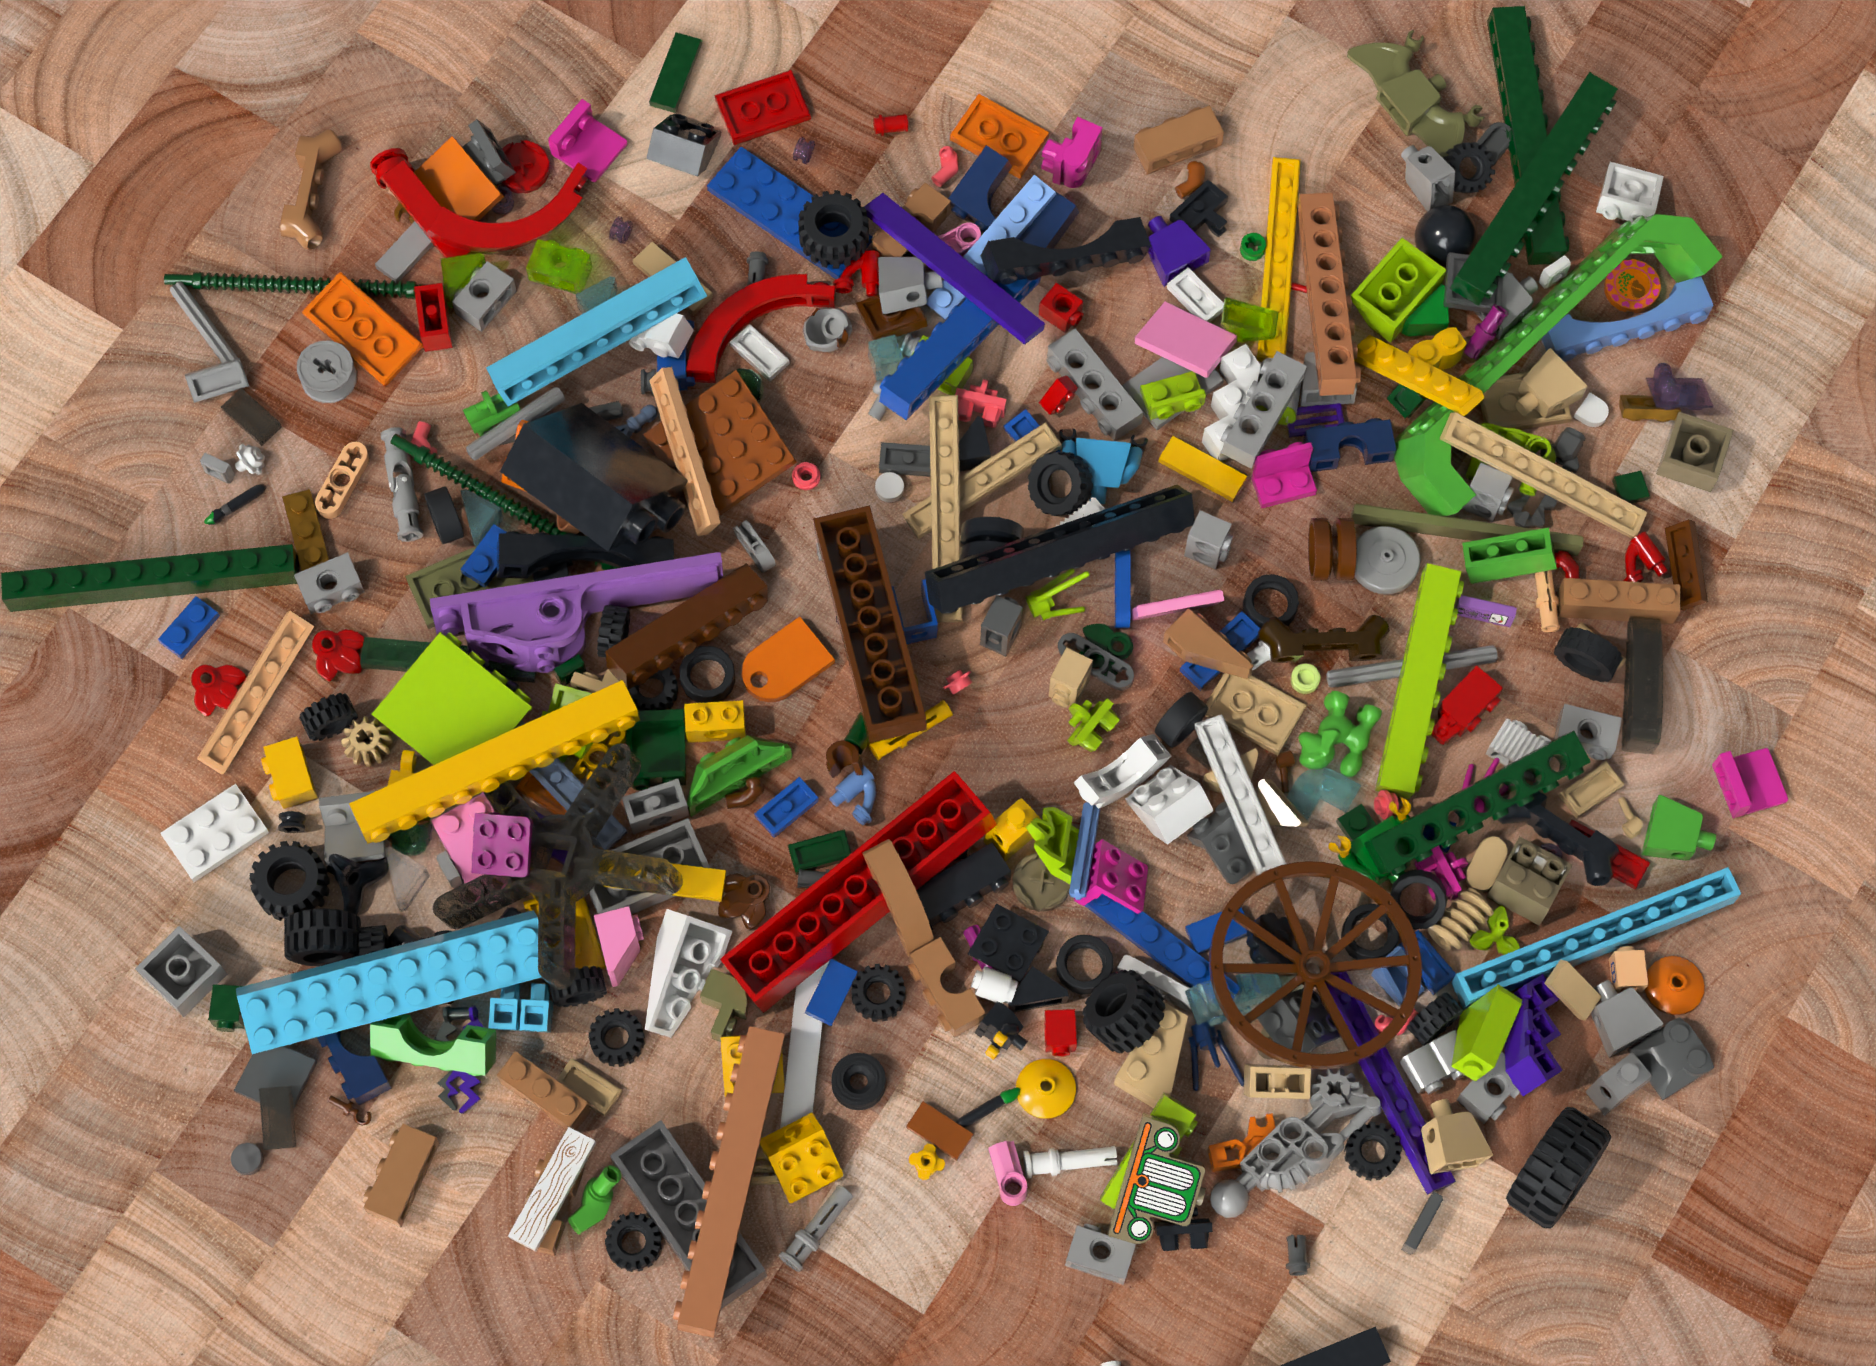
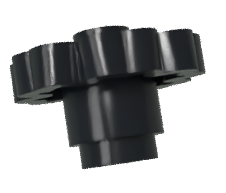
M1270 912L1260 915L1254 920L1259 926L1301 955L1287 917L1278 919L1274 913ZM1247 930L1246 943L1250 947L1249 954L1255 964H1295Z

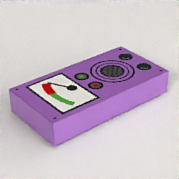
M1464 595L1458 598L1455 608L1458 609L1457 616L1511 627L1517 610L1513 606Z

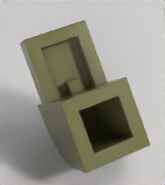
M711 968L700 998L703 1004L719 1009L711 1029L712 1039L721 1042L720 1037L732 1036L737 1024L735 1016L744 1020L747 1019L748 1002L745 990L734 977Z

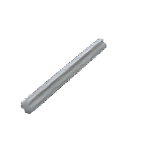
M1491 645L1444 653L1442 663L1446 664V670L1493 663L1498 659L1496 647ZM1403 659L1330 670L1326 674L1328 686L1332 688L1399 677Z

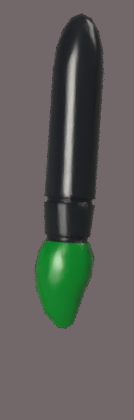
M1020 1088L1002 1091L999 1096L992 1098L960 1117L956 1123L964 1128L970 1126L1004 1104L1013 1102L1019 1096Z

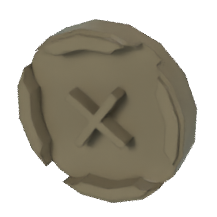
M1038 853L1024 857L1017 864L1012 877L1013 891L1018 901L1026 908L1038 912L1050 911L1059 907L1069 894L1070 884L1053 876Z

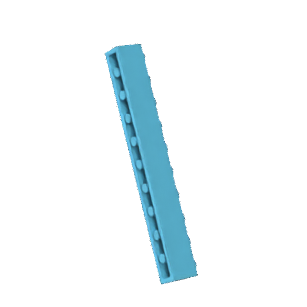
M1729 867L1459 972L1455 975L1451 984L1463 1010H1465L1498 984L1508 991L1516 990L1542 974L1545 978L1549 977L1560 959L1568 961L1574 967L1617 950V948L1630 945L1734 904L1741 895V892Z

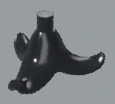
M331 854L329 856L331 865L327 866V871L334 875L341 888L344 902L343 910L357 915L363 902L365 888L376 883L388 873L390 868L389 857L385 856L373 862L356 863L342 855Z

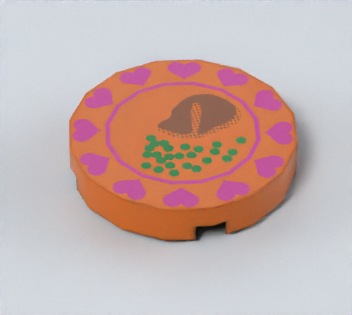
M1636 259L1623 260L1606 276L1604 283L1606 298L1611 305L1623 312L1641 313L1650 309L1657 301L1661 289L1660 278L1654 268L1646 262Z

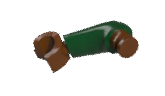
M861 712L855 719L845 739L831 744L827 749L826 765L829 774L834 779L848 765L853 766L856 775H863L864 766L860 755L870 743Z

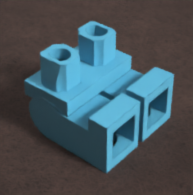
M521 983L502 988L500 998H490L489 1029L551 1032L553 1002L550 1001L548 984L531 983L530 1000L520 999Z

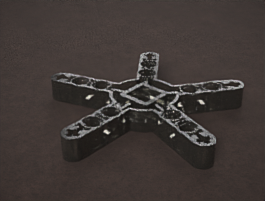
M618 743L611 746L565 815L556 814L540 818L509 780L501 783L494 791L484 792L488 800L501 815L523 816L532 819L530 873L527 877L484 874L439 896L433 904L435 916L447 927L456 930L531 895L539 902L538 972L546 982L557 990H564L571 986L575 978L576 901L586 896L596 884L662 895H673L683 885L682 875L668 860L603 850L596 838L641 770L640 759L626 744ZM553 849L568 851L562 872L547 870ZM641 870V872L635 876L636 872ZM560 940L559 944L554 947L555 943Z

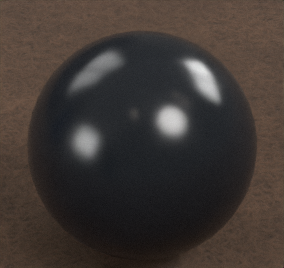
M1451 205L1438 206L1426 212L1419 220L1415 230L1416 248L1445 268L1449 252L1470 255L1478 239L1476 224L1472 217L1463 209Z

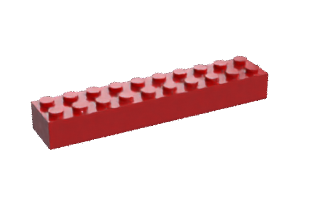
M953 771L720 958V960L762 1013H765L890 912L878 882L872 877L862 854L863 852L887 839L891 840L917 890L997 826V823L986 806L961 777Z

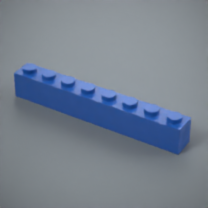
M1041 277L1032 281L1022 279L1008 285H1003L1002 283L997 285L1020 303L1040 283ZM965 297V301L960 306L956 305L953 307L948 315V319L944 323L939 322L934 327L931 336L927 340L922 339L918 343L910 358H903L897 367V371L893 375L888 374L880 384L881 394L879 402L907 420L999 324Z

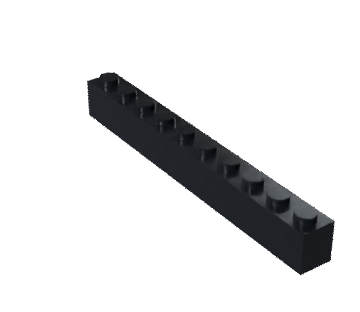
M1174 485L926 571L925 579L929 604L942 614L953 613L960 607L969 604H979L984 599L994 595H1004L1011 589L1020 586H1030L1037 580L1058 576L1060 572L1071 568H1081L1085 563L1096 559H1106L1111 554L1119 551L1132 550L1136 545L1157 541L1164 535L1180 533L1185 528L1193 526L1195 521L1192 493L1179 485Z

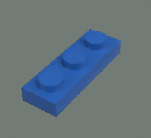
M1241 611L1220 632L1229 639L1230 645L1235 650L1244 651L1258 638L1260 628ZM1189 662L1180 667V672L1200 691L1220 673V671Z

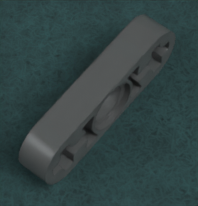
M1067 633L1059 639L1058 650L1061 657L1066 649L1064 644L1066 642L1071 644L1073 641H1076V647L1080 651L1084 652L1085 647L1089 648L1084 654L1085 657L1089 658L1094 654H1099L1105 660L1101 668L1091 669L1093 677L1120 691L1132 686L1134 672L1132 667L1126 662L1075 633ZM1110 662L1114 663L1112 669L1116 672L1121 673L1122 670H1126L1127 681L1121 680L1117 683L1116 676L1108 671L1107 676L1103 675L1108 670Z

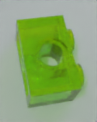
M539 239L536 241L526 266L530 281L580 296L593 268L591 256L586 251L580 248H566L553 240L543 241ZM557 263H566L564 267H555Z

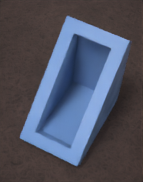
M1398 946L1386 957L1402 956L1405 953ZM1407 966L1374 969L1371 976L1400 1007L1407 985ZM1421 984V986H1420V990H1419L1418 996H1419L1423 991H1425V989H1424V987H1423L1422 984Z

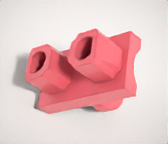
M983 379L981 387L970 385L969 390L957 388L955 395H958V420L969 422L973 411L983 413L984 426L996 428L1000 417L1004 418L1007 399L997 397L998 391L989 389V380Z

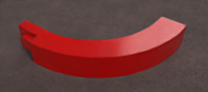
M578 162L558 194L542 209L525 218L504 223L478 222L457 215L442 207L426 235L449 246L476 252L507 251L531 244L551 233L576 208L583 197L573 191L580 192L588 179L584 176L587 168Z
M789 274L763 279L735 292L714 309L699 329L688 356L687 377H694L695 382L716 383L721 357L730 341L743 327L754 319L778 309L788 307L835 308V286H830L823 282L808 284V274Z

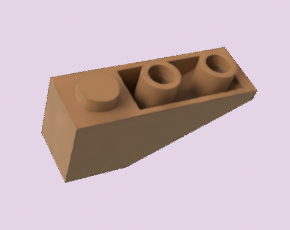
M1188 608L1165 631L1163 643L1184 661L1244 679H1248L1251 676L1253 665L1249 656L1243 651L1235 650L1230 645L1229 639L1219 631L1216 633L1210 628L1208 621L1200 613L1194 614Z

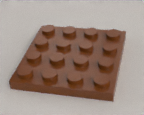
M737 370L685 405L687 418L695 435L697 450L703 460V469L711 486L712 498L715 507L718 509L719 516L797 463L795 457ZM660 422L643 435L658 459L678 473L663 423ZM682 491L681 495L687 503L684 491Z

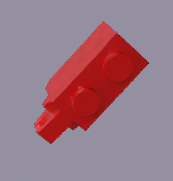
M1476 665L1441 702V707L1438 709L1439 720L1434 726L1431 736L1444 745L1456 735L1461 737L1467 730L1472 733L1483 721L1480 718L1486 710L1491 713L1502 700L1499 696L1503 687Z

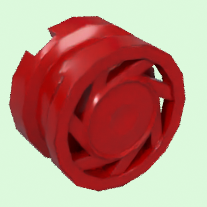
M391 148L377 154L371 160L370 168L376 176L375 179L380 188H387L381 176L402 160L414 172L411 163L408 162V156L404 149Z

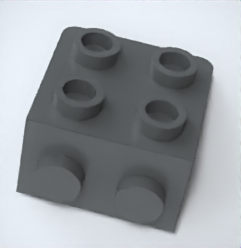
M1224 801L1215 808L1216 812L1210 817L1197 822L1193 826V830L1186 836L1192 845L1206 850L1227 883L1236 884L1252 871L1254 867L1227 803Z
M1304 988L1289 993L1257 1018L1275 1043L1289 1049L1292 1048ZM1315 991L1312 994L1301 1052L1311 1053L1318 1046L1340 1037L1330 1014L1321 1003V998Z

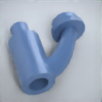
M865 766L863 775H856L855 771H853L835 787L837 792L829 798L832 804L838 807L844 801L849 803L864 790L862 807L856 805L855 810L852 812L853 817L862 826L872 822L870 813L876 797V785L873 774Z

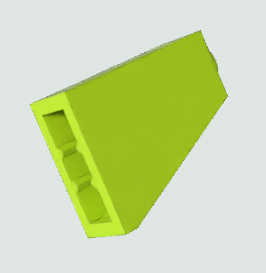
M1498 984L1466 1008L1459 1018L1451 1066L1473 1081H1477L1495 1068L1521 1007L1522 999Z

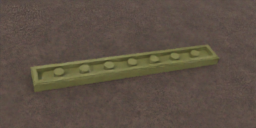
M1354 504L1351 518L1358 525L1371 527L1391 526L1406 532L1469 541L1537 530L1363 504ZM1550 531L1555 553L1563 550L1570 555L1578 556L1583 547L1584 537Z

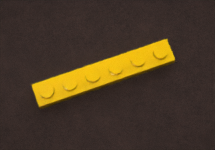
M1371 335L1367 336L1357 345V359H1354V361L1462 416L1468 414L1484 399L1480 389Z

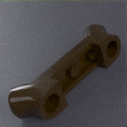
M1370 615L1358 630L1354 632H1346V628H1333L1329 632H1319L1317 628L1302 630L1301 633H1294L1278 617H1271L1258 631V638L1270 648L1271 662L1295 663L1304 656L1303 651L1348 650L1349 661H1369L1383 656L1381 641L1387 636L1390 629L1389 624L1384 618L1379 615Z

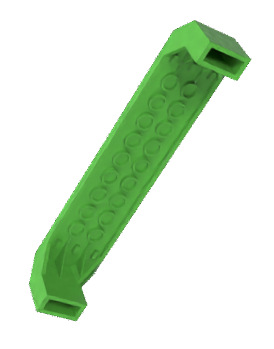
M1654 214L1646 218L1642 215L1632 223L1629 220L1615 229L1458 379L1485 393L1629 254H1654L1676 283L1705 275L1723 256L1692 218ZM1434 401L1394 439L1397 450L1394 459L1400 480L1426 512L1433 515L1448 516L1458 513L1476 494L1451 465V445L1440 440L1450 413H1454V411Z

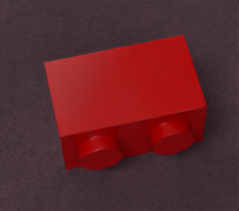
M443 284L415 286L419 331L424 351L453 348L447 298Z

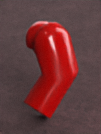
M1563 550L1555 553L1556 566L1564 570L1565 578L1580 579L1579 565L1571 555Z

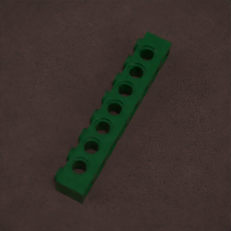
M1575 731L1566 733L1366 841L1364 845L1380 875L1390 872L1394 876L1408 868L1406 863L1415 858L1417 862H1420L1433 855L1432 848L1440 844L1442 848H1446L1457 842L1459 839L1456 835L1467 831L1469 835L1483 828L1482 821L1489 817H1492L1493 821L1507 815L1509 813L1507 808L1517 803L1518 807H1521L1535 799L1532 795L1533 793L1541 789L1543 793H1547L1560 785L1557 780L1565 776L1570 780L1584 773L1583 766L1591 761ZM1551 757H1555L1559 761L1560 767L1557 772L1550 767L1549 761ZM1526 770L1534 775L1533 785H1529L1524 779ZM1501 784L1506 785L1509 789V797L1507 799L1501 797L1499 793ZM1476 797L1480 798L1484 803L1482 813L1474 808ZM1451 811L1455 812L1459 817V823L1456 827L1452 826L1448 820V815ZM1425 825L1433 829L1434 836L1431 841L1427 840L1423 835ZM1399 839L1405 840L1408 844V852L1406 854L1400 853L1397 848Z

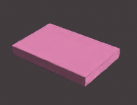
M1167 302L1160 306L1135 336V344L1205 378H1208L1221 362L1222 357L1237 342V335Z
M1215 590L1137 605L1131 609V620L1135 621L1182 612L1188 608L1193 610L1214 606L1224 601L1223 591Z

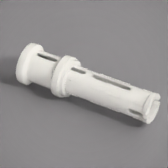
M1115 1146L1058 1152L1054 1148H1049L1048 1152L1030 1154L1029 1151L1023 1152L1026 1179L1031 1178L1032 1175L1051 1173L1052 1176H1057L1061 1170L1109 1165L1117 1166Z

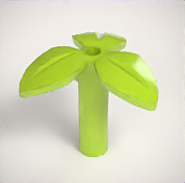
M1503 906L1497 907L1493 910L1494 914L1488 917L1487 924L1491 933L1478 930L1469 939V943L1478 950H1488L1492 943L1496 942L1498 953L1503 955L1521 949L1514 937L1503 936L1509 926L1508 914Z

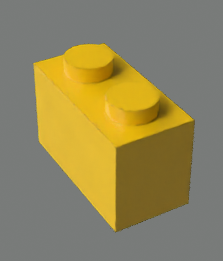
M298 736L263 747L266 757L261 758L266 775L271 774L273 784L269 785V789L274 802L279 800L283 809L318 798Z

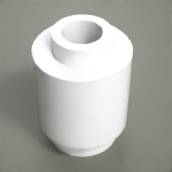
M984 966L982 972L976 971L971 987L975 988V995L993 1002L998 1001L1009 1004L1014 997L1018 981L1012 980L1010 975Z

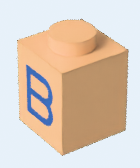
M1632 946L1617 948V951H1614L1609 958L1612 985L1617 993L1630 987L1634 988L1637 993L1643 992L1648 986L1644 950H1635V947Z

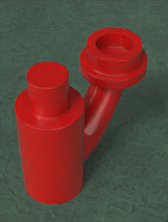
M867 250L861 253L857 261L851 260V265L846 266L840 278L833 281L835 291L841 294L850 293L854 286V280L851 277L858 269H861L862 287L866 288V296L869 298L877 296V288H879L878 257H880V252Z
M1646 532L1640 533L1629 542L1630 545L1625 553L1626 578L1623 581L1642 582L1644 580L1642 570L1636 571L1637 556L1649 571L1654 570L1659 578L1669 572L1663 564L1666 559Z

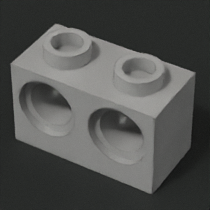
M1480 463L1470 484V488L1476 495L1462 509L1493 522L1496 514L1502 515L1514 489L1509 487L1513 476Z
M1200 510L1188 534L1184 556L1216 569L1219 561L1225 562L1230 552V545L1234 537L1230 535L1232 524Z

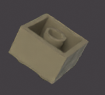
M1678 412L1671 426L1656 474L1711 492L1719 478L1734 430Z

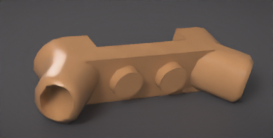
M329 129L324 130L315 137L302 135L299 137L295 156L299 168H303L297 200L295 206L284 204L281 217V236L297 239L300 245L307 250L316 248L323 240V232L311 218L313 210H317L318 185L323 184L324 170L322 165L342 152L341 141L335 132Z

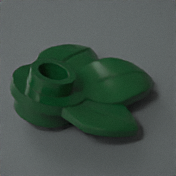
M1091 624L1082 629L1088 641L1123 661L1131 655L1133 642L1127 634L1113 632L1106 624ZM1121 643L1124 649L1117 652L1113 649V645ZM1085 647V651H1081L1079 654L1084 656L1085 652L1089 650V648ZM1094 654L1089 657L1093 660L1092 668H1101L1104 665L1105 660L1101 655ZM1110 662L1108 670L1103 674L1104 676H1107L1108 671L1115 676L1118 674V672L1112 669L1113 662Z

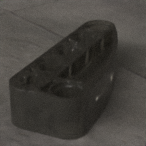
M1630 616L1626 638L1627 660L1625 662L1622 751L1653 754L1660 743L1662 733L1663 646L1660 619Z

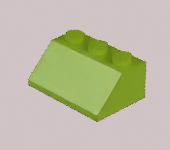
M1401 238L1350 295L1351 300L1367 325L1391 343L1402 331L1405 320L1443 283L1447 270L1407 240Z

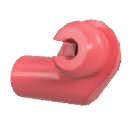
M944 146L939 151L941 169L931 177L934 184L938 187H942L959 170L958 155L951 146Z

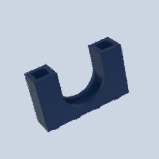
M986 145L948 198L953 207L951 211L963 220L968 217L974 221V224L979 227L982 233L996 219L992 214L991 202L995 191L1012 169L1009 160ZM1056 192L1057 195L1020 236L1019 240L1042 248L1054 249L1079 214L1077 206Z

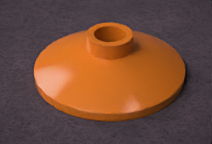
M1677 956L1664 957L1654 962L1647 971L1648 986L1645 988L1646 996L1651 1004L1661 1012L1670 1015H1682L1695 1009L1701 1002L1705 990L1704 979L1699 969L1689 960ZM1672 979H1679L1682 983L1681 987H1675L1672 984Z

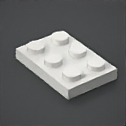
M234 784L160 834L192 881L196 882L267 835L269 831L238 786Z

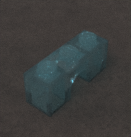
M1238 974L1235 977L1239 985V995L1233 994L1230 990L1229 992L1237 1008L1245 1016L1252 1008L1258 1006L1283 985L1279 974ZM1211 980L1199 983L1185 991L1197 1026L1209 1022L1210 1027L1227 1021L1215 997Z

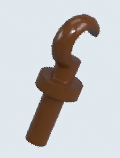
M332 1095L329 1097L328 1102L344 1110L343 1115L347 1117L349 1114L353 1115V1119L358 1125L363 1126L370 1123L372 1118L371 1112H367V1121H361L358 1118L359 1110L354 1108L355 1103L350 1101L347 1104Z

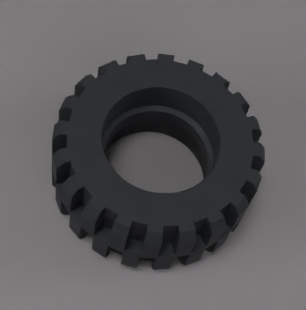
M1566 1107L1546 1131L1513 1182L1506 1196L1508 1204L1542 1228L1551 1229L1576 1197L1611 1140L1609 1131L1576 1108Z

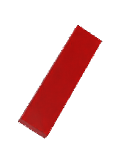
M402 160L381 176V179L426 234L442 207L406 162ZM427 235L451 267L471 252L449 246Z

